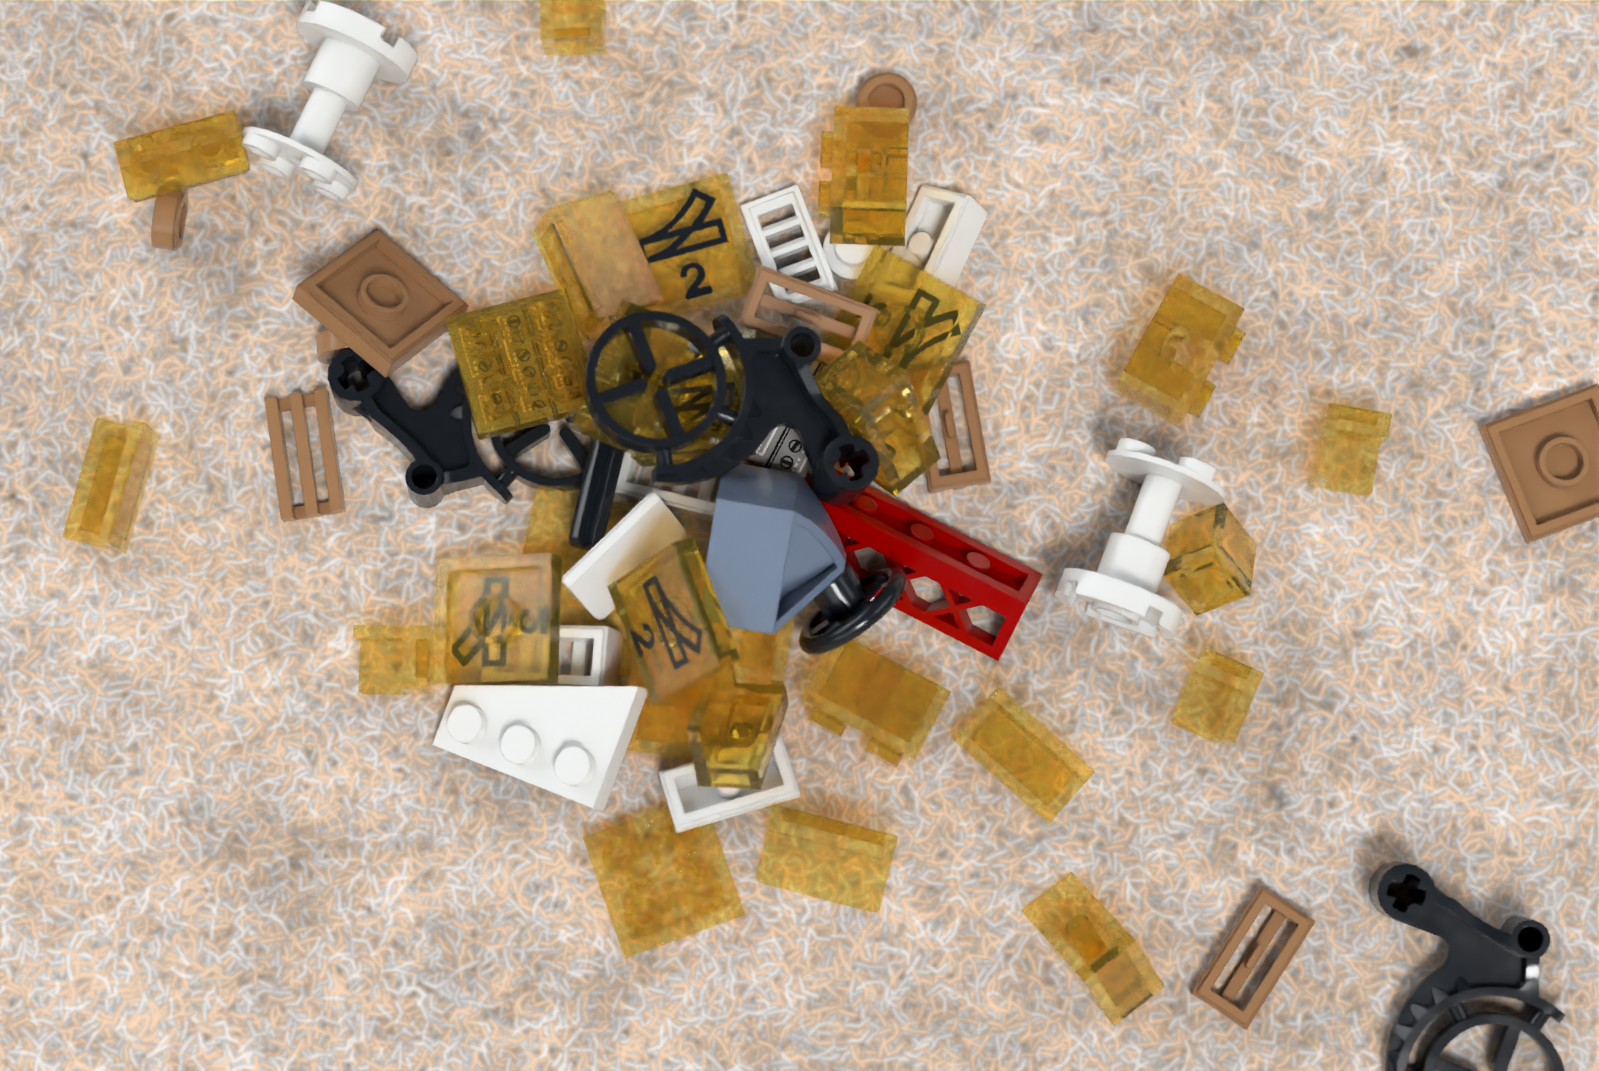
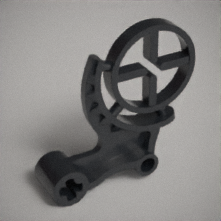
M645 311L630 314L610 325L596 340L588 355L583 371V395L587 409L602 432L619 445L640 453L656 454L657 465L652 470L653 485H690L721 476L748 459L758 449L773 429L781 426L793 429L798 435L811 466L809 474L811 488L817 497L826 504L835 506L848 505L866 490L878 474L880 463L878 453L873 445L863 437L850 433L844 418L826 400L813 378L810 366L819 356L821 341L818 335L810 328L795 327L784 337L743 338L733 321L726 315L721 314L712 320L715 332L708 336L694 323L678 315L660 311ZM642 328L668 330L689 341L700 352L702 358L667 369L662 376L661 382L664 386L668 387L710 373L713 390L711 404L705 418L697 426L685 433L668 391L660 388L656 391L652 400L667 438L640 436L618 424L605 408L642 396L648 387V383L645 379L641 378L598 393L596 386L597 362L600 353L612 340L625 333L640 372L645 377H650L653 374L657 364ZM722 346L727 350L736 372L738 382V404L736 411L723 406L727 382L724 363L718 351ZM715 420L730 426L724 438L709 451L691 460L673 464L671 452L679 451L696 442L708 431ZM837 461H839L841 468L847 465L851 467L854 476L850 480L847 472L840 476L834 469Z
M351 348L340 351L332 358L328 367V382L337 406L347 414L366 418L375 432L390 441L411 462L406 470L405 480L410 499L415 505L421 508L435 507L442 501L445 495L484 485L494 497L507 505L513 498V495L507 488L515 479L534 489L548 492H567L580 489L588 454L568 427L560 430V441L582 473L562 478L545 477L528 471L515 461L516 458L550 437V426L547 423L539 424L506 446L503 445L499 433L491 434L490 440L493 450L504 469L497 477L489 471L474 444L472 436L474 412L460 364L446 381L436 403L426 411H415L407 405L389 376L385 378ZM581 358L583 366H585L586 360ZM596 366V382L600 385L597 388L599 393L604 390L607 374ZM359 372L362 379L367 376L369 387L357 392L354 385L349 387L347 377L352 373ZM587 409L564 415V419L568 423H573L588 414L589 411ZM424 478H431L436 481L430 488L421 489L416 486Z
M1393 861L1385 863L1376 869L1370 879L1368 892L1371 903L1377 911L1388 918L1439 936L1448 946V955L1445 962L1416 986L1397 1014L1387 1045L1385 1071H1474L1442 1059L1439 1056L1447 1044L1457 1035L1467 1029L1484 1024L1504 1025L1489 1067L1490 1071H1507L1521 1031L1531 1037L1540 1047L1547 1059L1550 1071H1565L1556 1048L1540 1031L1549 1018L1560 1023L1565 1017V1014L1559 1009L1539 998L1540 957L1547 952L1550 945L1548 929L1536 920L1521 916L1507 919L1500 930L1494 928L1476 917L1458 901L1444 894L1434 885V881L1427 871L1417 865ZM1406 874L1411 877L1408 886L1416 888L1415 898L1412 902L1402 900L1398 909H1395L1392 905L1396 898L1387 895L1388 886L1391 881L1403 882ZM1528 927L1531 931V941L1526 947L1521 948L1518 943V935L1523 928ZM1479 997H1507L1529 1003L1536 1009L1525 1022L1517 1017L1498 1012H1478L1468 1015L1463 1002ZM1448 1009L1453 1022L1445 1026L1430 1042L1422 1058L1420 1069L1406 1068L1412 1048L1422 1031L1432 1020Z

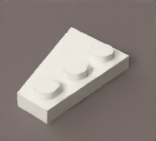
M455 685L432 745L593 809L604 811L649 690L639 686Z

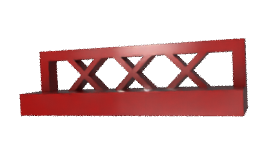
M835 469L839 476L844 474L843 472ZM808 477L806 479V482L811 487L810 480ZM870 486L848 505H830L819 499L839 534L846 552V562H849L860 578L871 572L861 568L854 551L868 547L883 554L888 567L899 568L905 573L907 578L906 588L893 608L999 661L1043 574ZM926 576L940 584L946 600L929 603L918 597L910 580ZM879 589L877 591V593L874 595V598L881 592L882 589ZM982 605L1006 617L997 637L974 626L966 609Z

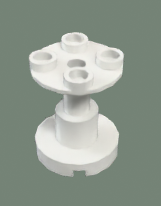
M312 0L306 2L296 22V28L307 41L318 48L315 58L303 80V85L312 93L290 138L266 129L251 126L244 128L241 144L244 148L259 156L256 164L265 171L286 180L290 179L294 171L312 179L311 187L316 192L329 199L343 203L349 192L356 190L357 180L343 167L324 156V153L345 109L354 112L359 111L375 77L394 83L408 82L418 61V54L410 44L398 37L394 47L385 42L382 36L386 28L374 20L331 2L319 0L317 6H315Z
M1120 438L1116 450L1108 451L1105 462L1111 469L1124 477L1142 484L1125 533H1111L1097 572L1078 568H1065L1054 596L1071 608L1077 596L1088 602L1084 612L1085 615L1155 638L1159 628L1161 630L1160 635L1165 639H1173L1183 611L1177 605L1156 594L1170 558V554L1161 548L1160 545L1178 498L1190 502L1216 505L1222 504L1227 494L1221 488V485L1214 481L1217 470L1211 465L1189 457H1180L1179 463L1175 464L1162 458L1154 457L1156 450L1143 442L1131 438Z

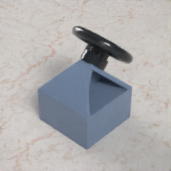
M740 464L721 475L697 622L775 634L813 600L819 609L804 625L799 635V645L805 653L819 655L835 650L861 635L887 614L898 602L907 585L905 573L896 567H886L860 578L849 562H846V552L828 512L800 474ZM879 589H882L881 592L872 601H870L877 593V591Z

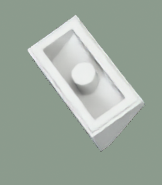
M921 184L871 293L909 310L921 288L942 300L933 317L942 315L988 213L969 195ZM923 297L915 313L926 317L933 302Z
M655 492L653 494L649 493L562 576V582L575 599L595 619L603 620L686 541L688 537L687 532L662 499Z
M782 736L659 772L662 791L676 833L800 797Z

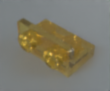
M235 110L113 142L128 198L136 203L248 173L251 166L247 149L241 144L243 141L242 132L247 125Z

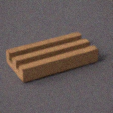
M760 265L738 325L773 338L784 337L791 329L755 316L759 305L852 339L853 342L849 351L821 341L819 355L857 368L878 308ZM767 282L862 317L858 327L766 294L764 290Z
M970 360L908 370L929 494L949 489H962L973 485L991 484ZM959 376L975 470L963 472L947 378ZM933 380L951 472L950 475L944 476L939 475L923 382Z
M326 388L313 390L314 393L304 395L301 392L289 394V397L280 399L277 396L264 398L280 516L284 522L346 512L330 396ZM315 406L329 501L318 503L305 408ZM291 411L304 499V505L297 507L294 504L282 412Z
M1262 885L1259 886L1191 994L1247 1030L1316 921ZM1266 904L1274 912L1221 995H1218L1211 990L1212 986ZM1287 918L1296 926L1243 1009H1239L1232 1004V1001Z

